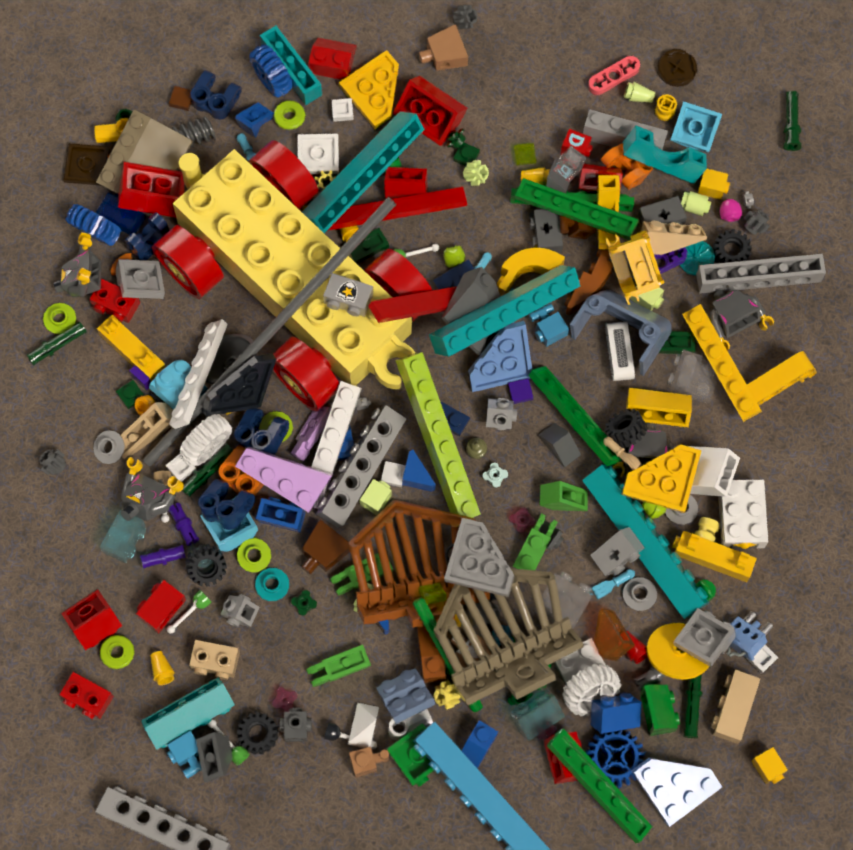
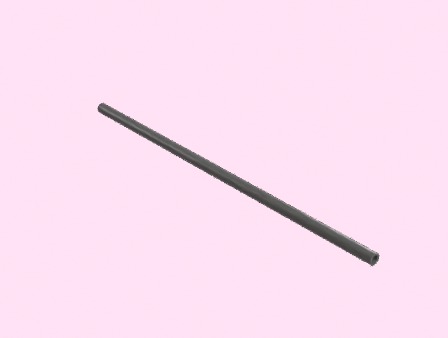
M388 197L204 393L197 402L190 423L177 429L172 428L145 456L143 461L146 465L151 467L202 412L206 395L255 356L396 206V203Z

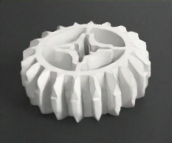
M219 414L207 417L206 420H202L186 436V440L183 441L180 448V454L192 466L205 463L226 444L232 433V426Z
M595 663L591 667L586 666L582 671L579 670L578 674L572 675L573 678L567 681L568 685L563 688L564 692L562 695L565 705L575 715L584 716L586 714L590 716L592 700L600 699L603 696L615 697L620 692L619 676L609 665H604L603 663L597 665Z

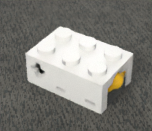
M732 480L727 497L718 496L721 545L731 547V549L755 548L756 546L757 548H765L768 543L764 480Z

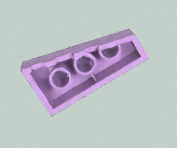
M252 447L245 449L235 466L307 512L312 510L333 476L331 473Z

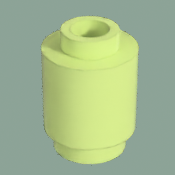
M690 191V193L684 192L681 204L684 211L703 216L704 213L709 212L711 201H708V196Z

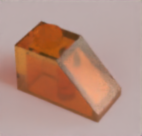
M603 608L599 610L594 642L602 658L617 661L634 646V643L615 611Z

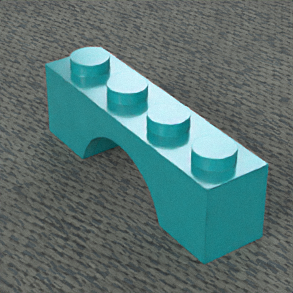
M635 125L623 141L624 156L659 169L664 173L676 176L684 181L694 184L707 169L705 153L690 147L679 152L663 151L654 144L653 132Z

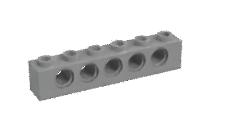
M823 254L699 265L696 277L699 294L717 292L718 290L733 291L822 282L826 270Z
M387 405L380 408L377 407L370 416L372 421L360 433L362 438L359 443H355L349 451V454H351L350 458L342 463L338 470L341 473L337 479L334 478L328 486L329 493L326 497H322L317 505L319 509L316 514L337 528L345 524L406 421L405 417ZM379 424L384 428L383 435L377 430ZM368 442L374 446L372 453L367 449ZM357 460H360L363 463L362 470H359L357 468ZM347 477L353 482L352 488L346 486L345 480ZM336 495L342 499L341 506H337L335 503Z
M116 786L114 790L107 787L96 810L98 815L173 850H199V844L203 840L210 841L211 846L209 850H229L231 847L227 843L228 838L217 833L215 836L207 834L208 829L198 824L192 827L186 824L187 819L176 814L173 818L166 814V809L157 805L154 808L146 805V800L138 796L132 799L126 796L127 791ZM122 803H129V811L125 814L119 813V806ZM143 812L150 814V819L146 823L139 822V816ZM164 821L169 822L170 829L165 833L159 832V825ZM182 831L190 832V839L186 842L179 841V835Z

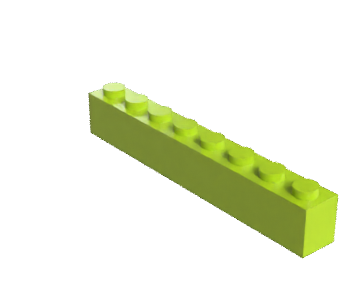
M423 352L413 353L395 360L450 513L471 518L480 515Z

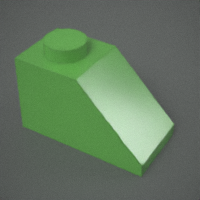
M562 481L540 485V506L551 510L587 511L588 490Z

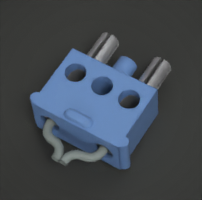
M750 611L744 619L738 616L731 623L735 629L736 637L729 646L737 652L731 653V649L728 647L726 654L730 657L733 655L738 657L744 656L753 661L754 656L767 643L765 635L773 628V625L767 622L758 630L761 626L760 622L755 620L752 625L750 624L756 617L753 611Z

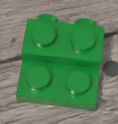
M423 723L387 749L410 785L414 786L416 784L418 787L429 780L427 775L434 771L429 766L431 761L426 755L422 757L414 749L416 744L413 740L426 729Z

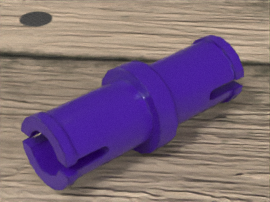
M175 503L176 508L174 504L171 505L168 511L176 523L177 531L181 532L187 546H191V542L196 544L199 538L191 526V519L187 518L180 503Z
M183 545L165 550L160 548L157 552L140 555L143 569L158 564L167 565V562L186 558Z

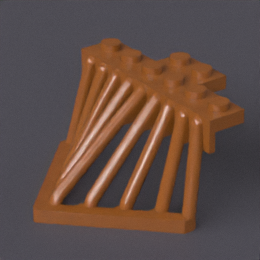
M393 500L349 542V550L360 592H356L357 611L363 623L375 624L379 621L395 620L399 617L407 616L412 627H424L413 606V602L421 597L426 601L435 620L438 622L454 586L453 583L445 582L444 580L447 564L441 523L451 526L452 544H455L462 518L476 521L475 518L399 500ZM403 514L412 516L414 520L426 579L422 578L417 569ZM394 516L412 579L411 582L405 574L393 527L392 518ZM422 519L432 522L439 576H436L432 569ZM384 526L399 584L394 581L383 539L382 528ZM373 536L375 538L386 587L382 586L380 582L377 564L372 547L371 538ZM363 546L373 589H369L367 586L359 550ZM467 587L474 602L480 603L473 589ZM484 591L487 599L489 600L490 593ZM463 597L460 601L461 605L466 604L463 600Z

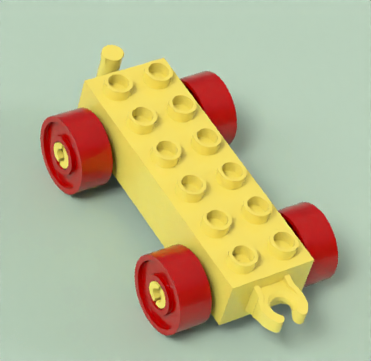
M275 140L270 141L249 161H246L234 149L205 175L201 173L197 155L193 153L182 155L179 159V167L188 190L173 203L179 225H175L152 246L155 256L164 269L186 292L196 299H201L224 278L221 268L215 261L216 259L275 317L340 249L300 211L304 205L318 194V186L304 164L287 147ZM386 249L364 270L348 256L333 272L334 274L373 286L371 302L433 291L417 268L404 256L392 249ZM330 275L284 324L296 337H290L273 353L276 358L273 372L301 403L315 412L337 393L340 383L333 372L343 382L354 386L371 372L387 388L400 389L402 380L400 376L388 371L387 363L392 358H403L415 353L413 348L403 343V341L412 334V322L419 316L378 323L369 307L365 317L360 315L358 317L352 316L342 309H330L324 304L323 298L331 277Z

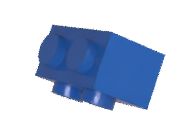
M269 497L268 500L261 498L256 520L259 523L300 533L306 512L292 502H289V505L281 503V500Z
M622 693L620 696H603L600 699L592 700L590 725L601 734L640 727L641 702L632 694Z

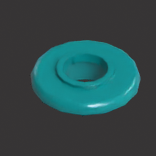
M268 568L257 576L255 589L262 599L277 601L287 594L289 579L282 570ZM269 579H276L279 585L276 589L270 590L266 587V582Z

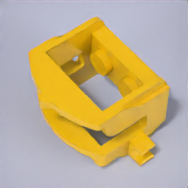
M646 230L632 235L631 240L624 243L620 242L617 234H615L616 240L614 242H609L606 237L607 248L628 305H630L629 298L631 296H635L639 302L638 295L660 288V285L665 283L660 274L650 244V237ZM624 250L629 261L637 287H635L623 253Z

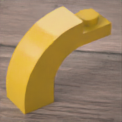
M598 175L597 205L619 212V175ZM597 229L599 249H608L606 237L609 242H614L616 236Z
M529 248L513 254L501 267L502 276L497 283L500 296L508 293L514 282L521 275L529 272L543 275L560 265H564L565 257L545 248Z

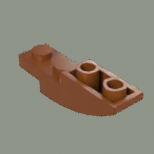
M599 249L596 257H599L597 263H592L589 272L583 271L581 278L578 277L581 286L575 289L573 295H568L564 304L567 307L566 314L571 315L578 311L586 299L598 293L609 279L614 266L612 262L608 261L610 258L608 249Z

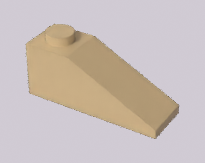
M154 403L121 434L125 445L122 455L123 459H127L172 427L169 423L172 418L173 409L168 404Z

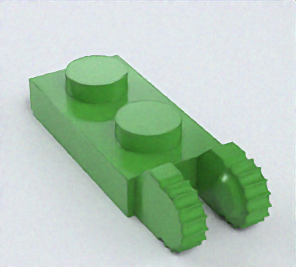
M541 513L535 527L531 529L513 567L525 570L536 569L552 538L550 536L558 523L556 520L550 523L547 533L544 534L538 531L540 526L543 525L546 516Z
M377 553L374 556L380 578L384 575L379 554ZM367 559L362 560L366 582L370 583L372 581ZM354 565L330 579L335 584L349 577L351 583L341 586L336 591L338 595H343L352 589L359 588Z
M360 645L324 659L321 663L311 666L306 670L308 674H314L325 668L327 675L316 678L311 682L313 687H316L328 681L332 682L368 668L371 664L364 646Z

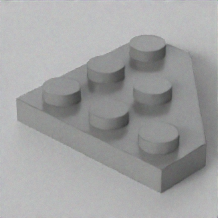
M462 518L444 577L445 582L509 597L514 574L503 558L499 548L493 541L484 523Z

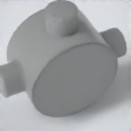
M745 191L742 200L744 206L747 209H751V206L754 205L752 193L749 194V191Z
M359 398L356 409L368 408L371 404L370 400L367 401V398Z

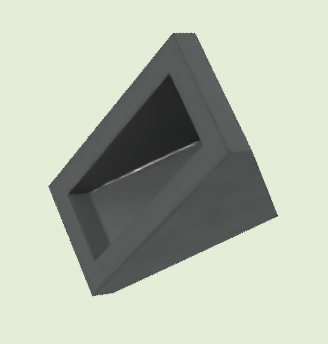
M556 423L538 435L564 468L581 456L571 434Z

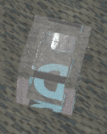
M570 146L558 159L553 170L567 182H570L581 171L586 157Z

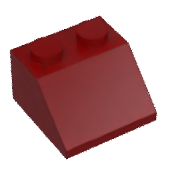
M317 38L312 46L308 61L309 69L314 75L343 80L350 75L357 45Z
M98 589L61 613L85 651L96 646L102 639L114 634L122 627V624Z

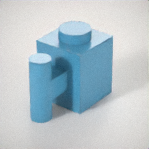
M551 303L529 314L532 322L540 319V322L536 324L535 336L546 347L566 337L569 331L559 312L549 316V313L554 311Z
M191 731L168 744L170 751L167 754L173 764L178 762L181 767L189 763L190 767L183 771L187 779L202 770L201 763L196 758L199 756L196 739Z

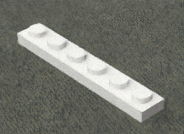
M222 319L209 323L205 328V334L198 345V352L192 361L191 370L185 378L184 388L178 396L179 400L176 408L172 411L169 425L174 429L190 423L228 325Z
M343 381L340 382L311 467L333 474L362 388ZM330 481L313 506L314 508L319 509L317 505L322 497H325Z

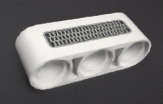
M606 323L605 331L606 335H608L606 339L611 374H614L612 375V380H632L635 377L628 323Z

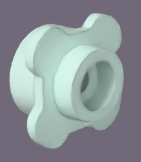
M491 463L489 470L483 473V479L488 480L496 488L500 487L503 479L508 477L507 470H502L497 463Z

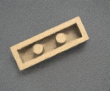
M735 670L732 675H727L724 684L727 691L725 696L721 695L718 703V708H721L719 717L715 715L711 728L714 729V736L736 744L742 740L761 678Z

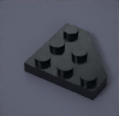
M273 353L253 356L206 395L202 408L204 415L211 416L260 408L276 362Z

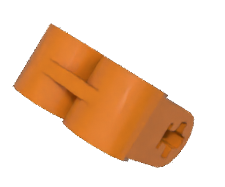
M623 143L610 149L601 158V161L607 168L615 165L617 168L626 170V176L622 179L621 183L628 190L641 184L653 170L651 166L624 156Z
M240 444L219 467V478L227 482L229 488L235 491L237 495L243 490L241 486L249 483L252 487L245 491L255 496L264 484L235 467L246 449ZM227 471L235 472V475L230 478L224 474Z

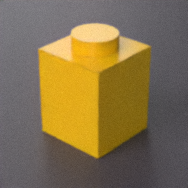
M706 169L701 178L698 194L721 200L723 193L727 194L729 190L728 174Z
M774 747L751 761L765 784L771 781L774 785L785 778L783 774L788 770Z

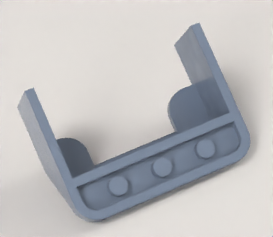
M603 290L588 297L570 324L572 339L576 340L591 315L597 316L606 312L623 322H627L629 325L639 329L640 339L649 345L639 360L640 375L644 376L671 334L670 321L629 300L630 305H628L624 296L612 290Z

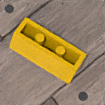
M629 388L626 409L638 410L644 422L689 428L692 413V395Z

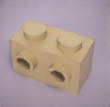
M195 640L189 666L191 670H194L195 674L207 676V673L216 674V678L220 677V679L228 680L229 677L234 678L240 651L234 647Z

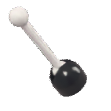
M328 723L323 739L334 741L342 737L349 740L350 735L341 733L337 724ZM375 741L371 742L370 747L372 750L377 747Z

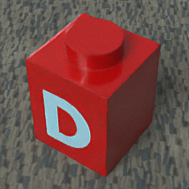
M569 129L562 144L560 155L583 163L585 157H589L592 152L593 146L590 145L592 137Z

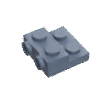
M416 668L404 670L400 676L392 680H384L380 686L376 687L383 704L395 724L435 705L432 695L426 688Z

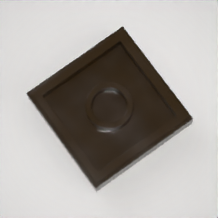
M69 143L63 178L64 183L100 185L96 181L108 160L109 146Z

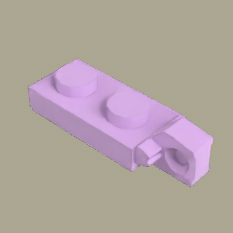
M322 406L317 412L313 411L296 437L297 444L291 452L298 460L304 461L310 454L312 446L319 440L320 434L327 423L331 411L330 407Z

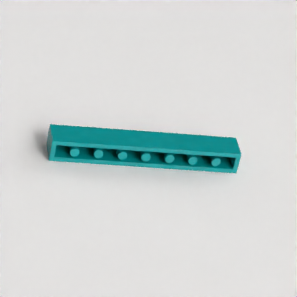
M399 112L302 213L325 233L425 130L417 114Z
M560 265L430 333L429 337L435 354L449 357L577 289L581 285L575 267Z
M599 466L582 481L619 531L628 527L631 528L645 547L639 552L641 555L639 557L681 616L684 619L690 618L697 608L701 610L709 604V601L706 599L708 597L707 593L702 587L698 588L694 582L695 577L688 569L685 570L680 564L682 562L681 558L676 552L672 553L668 547V540L662 534L659 535L655 530L656 524L650 517L646 518L642 512L644 510L642 505L637 500L634 501L632 498L622 495L625 483L621 484L618 480L617 471L612 466Z

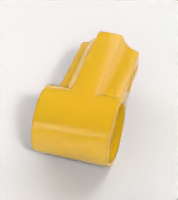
M129 118L120 119L116 124L96 125L94 130L96 142L118 141Z

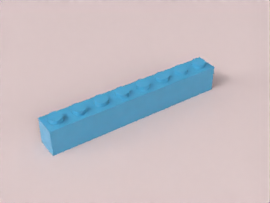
M436 722L431 723L413 740L416 744L414 749L422 757L426 755L431 761L429 766L437 774L441 772L446 778L444 780L445 784L452 791L456 789L461 794L459 799L466 807L471 805L476 811L475 817L483 825L485 823L489 825L491 835L498 842L502 840L507 845L505 850H550Z

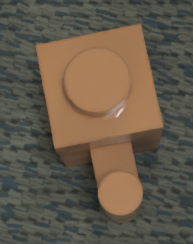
M371 747L349 752L356 778L377 772L376 764L389 761V752L387 750L373 754Z

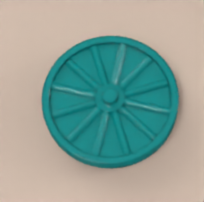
M704 241L686 246L687 259L680 266L687 274L696 275L699 265L714 264V250Z

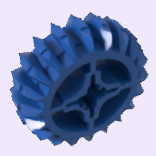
M263 44L250 52V62L255 73L273 96L279 98L293 88L292 80L284 63L271 47Z
M74 204L69 209L66 221L71 226L83 233L90 234L94 239L107 245H114L115 241L118 240L121 229L116 224L78 204Z
M622 730L617 731V734H614V732H608L609 735L602 733V739L598 735H594L593 739L596 743L589 742L588 744L593 750H586L585 753L592 757L591 759L613 783L616 782L618 788L622 787V781H624L626 786H629V777L636 781L637 779L631 770L644 762V760L639 758L645 756V752H638L643 747L642 743L634 744L638 738L634 736L630 740L628 737L631 732L627 731L624 736L621 735ZM620 741L624 745L620 748H613L610 744L607 745L606 742ZM599 747L607 758L602 766H600L597 758ZM629 749L633 755L631 769L627 766L628 763L624 759V754ZM621 751H623L618 759L619 763H617V761H612L608 765L612 758L611 753H614L615 755L616 753L619 754ZM616 767L621 771L623 770L625 774L612 775L606 771Z

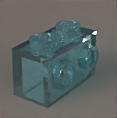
M120 510L100 549L103 553L126 563L128 558L131 559L136 551L135 545L138 539L142 540L144 537L146 525L142 519L137 517L126 521L121 516L122 510Z
M547 689L536 692L532 698L518 704L514 710L509 712L519 732L528 741L565 717L557 699Z

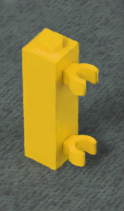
M113 315L97 328L99 335L133 367L137 366L145 373L151 382L159 372L166 368L165 363Z
M683 531L680 537L676 535L672 548L676 549L675 552L680 558L744 582H748L757 559L750 556V554L742 551L739 552Z

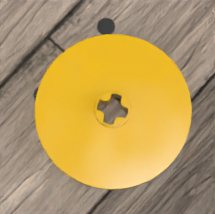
M671 623L659 627L651 634L647 644V656L653 667L665 676L682 680L698 677L709 668L707 664L686 652L680 653L679 650H676L679 648L674 646V640L686 625L683 623Z

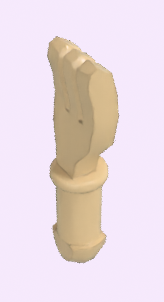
M611 437L604 439V445L610 448L617 457L625 461L631 469L635 470L641 467L640 461L632 454L624 452L625 449L621 448Z

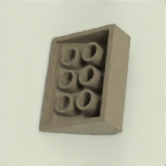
M133 110L96 183L119 195L124 162L178 171L179 159L188 152L193 141L154 119Z

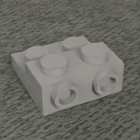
M118 260L115 271L117 284L121 287L122 297L164 298L165 291L159 261Z
M697 608L674 640V646L712 667L720 654H724L735 639V629L730 623L726 621L721 622L716 619L709 611H702Z

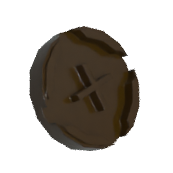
M682 49L666 51L658 62L660 79L673 87L688 85L694 80L697 73L695 58Z

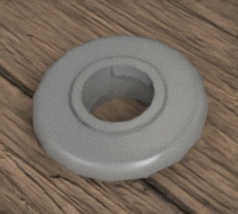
M108 430L102 432L94 442L95 456L102 463H115L124 453V440L115 431ZM110 441L112 449L109 453H106L104 447Z
M689 495L687 512L680 513L666 508L665 512L671 522L685 525L696 518L698 505L696 500Z
M636 577L625 584L623 598L630 608L636 611H644L655 604L657 590L650 580ZM637 588L644 589L646 597L644 599L636 598L634 590Z

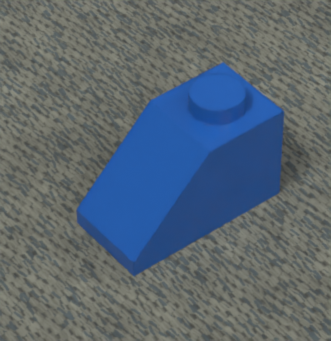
M480 720L462 749L464 755L477 769L498 736V731Z

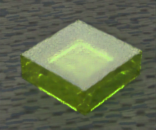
M534 143L514 145L516 166L536 164Z
M440 583L419 587V594L427 604L446 601V593Z

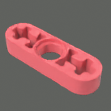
M628 56L592 76L589 80V91L594 95H601L633 77L639 72V59L634 56ZM628 63L630 65L634 64V69H632L631 67L627 68ZM617 72L620 77L613 80L609 77V73ZM596 82L597 84H600L601 82H603L601 84V88H599L598 86L594 87V83Z

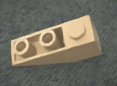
M643 221L641 232L647 231L653 253L663 255L707 239L703 228L696 224L681 225L676 222L668 224L659 221Z

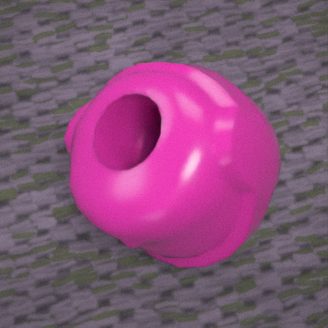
M733 199L725 200L720 206L721 219L727 222H734L740 219L742 209L739 202Z

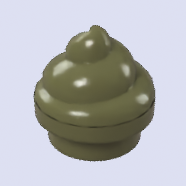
M472 438L466 445V452L471 458L480 459L487 453V444L481 438Z

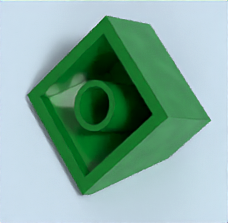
M645 685L640 692L649 736L675 732L678 728L677 725H680L678 712H674L672 704L675 703L673 691H669L668 685Z

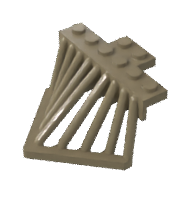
M510 568L514 574L511 591L529 635L528 637L519 629L505 596L494 594L516 643H513L504 632L484 591L473 589L504 648L502 650L494 641L470 594V590L465 586L454 584L434 632L455 672L452 674L455 689L467 706L506 686L516 699L556 680L555 674L548 666L549 664L584 647L583 641L572 629L570 619L568 617L562 618L557 583L552 572ZM518 582L528 583L531 588L542 629L540 631H537L533 624ZM539 584L548 585L554 617V624L552 625L548 621ZM462 597L492 654L490 656L483 649L463 609V605L460 604ZM455 613L480 660L478 662L473 659L456 621L453 619ZM448 628L467 665L466 668L461 666L446 636Z

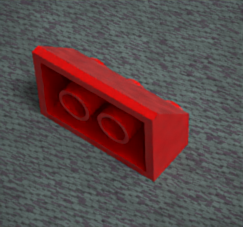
M417 76L409 80L393 114L395 116L399 112L417 114L425 129L422 134L442 146L447 140L448 135L461 123L468 108L421 76Z
M124 162L119 188L118 208L152 214L157 212L159 215L177 218L173 203L184 194L185 182L182 172Z

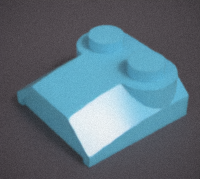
M683 102L671 141L709 153L722 114Z
M184 360L172 362L157 374L150 383L149 389L174 410L191 366ZM205 385L202 389L200 397L208 390V388Z
M249 512L240 525L233 530L222 528L217 521L208 522L200 515L220 551L227 552L233 550L244 541L252 539L258 531L257 525Z

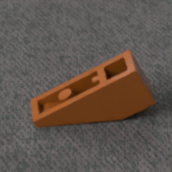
M425 626L417 627L424 683L445 681L446 674L442 656Z

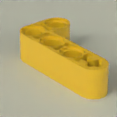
M801 351L750 382L747 386L760 406L796 382L800 381L802 383L805 381V378H812L817 371L805 352Z

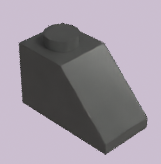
M214 732L196 739L204 782L207 783L225 776L233 758L229 737Z

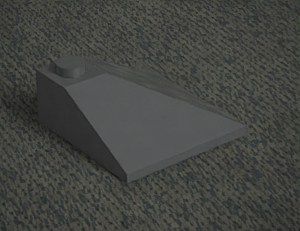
M482 267L464 273L442 319L449 324L501 297L495 280ZM498 331L469 347L480 356Z

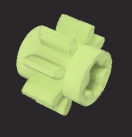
M474 160L471 163H467L463 175L466 182L471 181V186H479L481 183H485L489 171L486 164L481 165V160Z

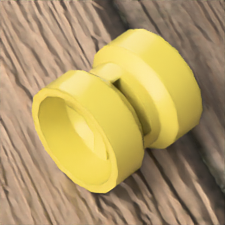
M701 517L698 523L699 529L695 534L715 542L716 538L714 535L719 531L720 523L707 517Z

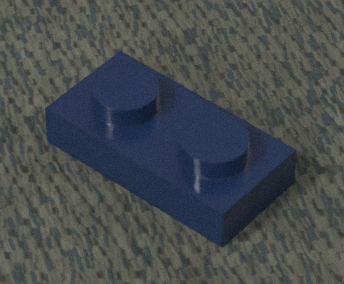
M468 259L433 281L438 289L456 287L464 273L474 270V267Z
M441 402L451 433L460 437L470 421V417Z

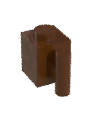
M559 215L560 231L563 234L568 233L570 238L587 239L596 232L594 227Z

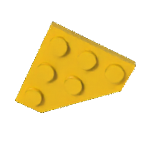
M387 50L339 82V87L349 99L352 98V103L374 129L390 120L392 115L399 64Z
M679 445L647 464L629 472L626 476L622 495L684 513L701 450Z

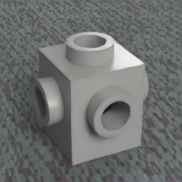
M505 398L488 399L486 427L497 430L511 429L512 421L516 422L517 409H513L514 401H509Z
M229 595L220 615L227 618L226 622L232 626L239 627V625L251 627L260 607L252 603L251 599L245 595Z

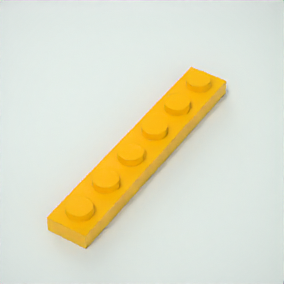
M699 304L682 314L743 422L762 412L702 305Z

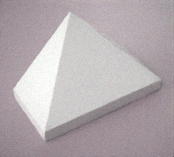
M357 703L348 745L361 748L371 746L379 707Z

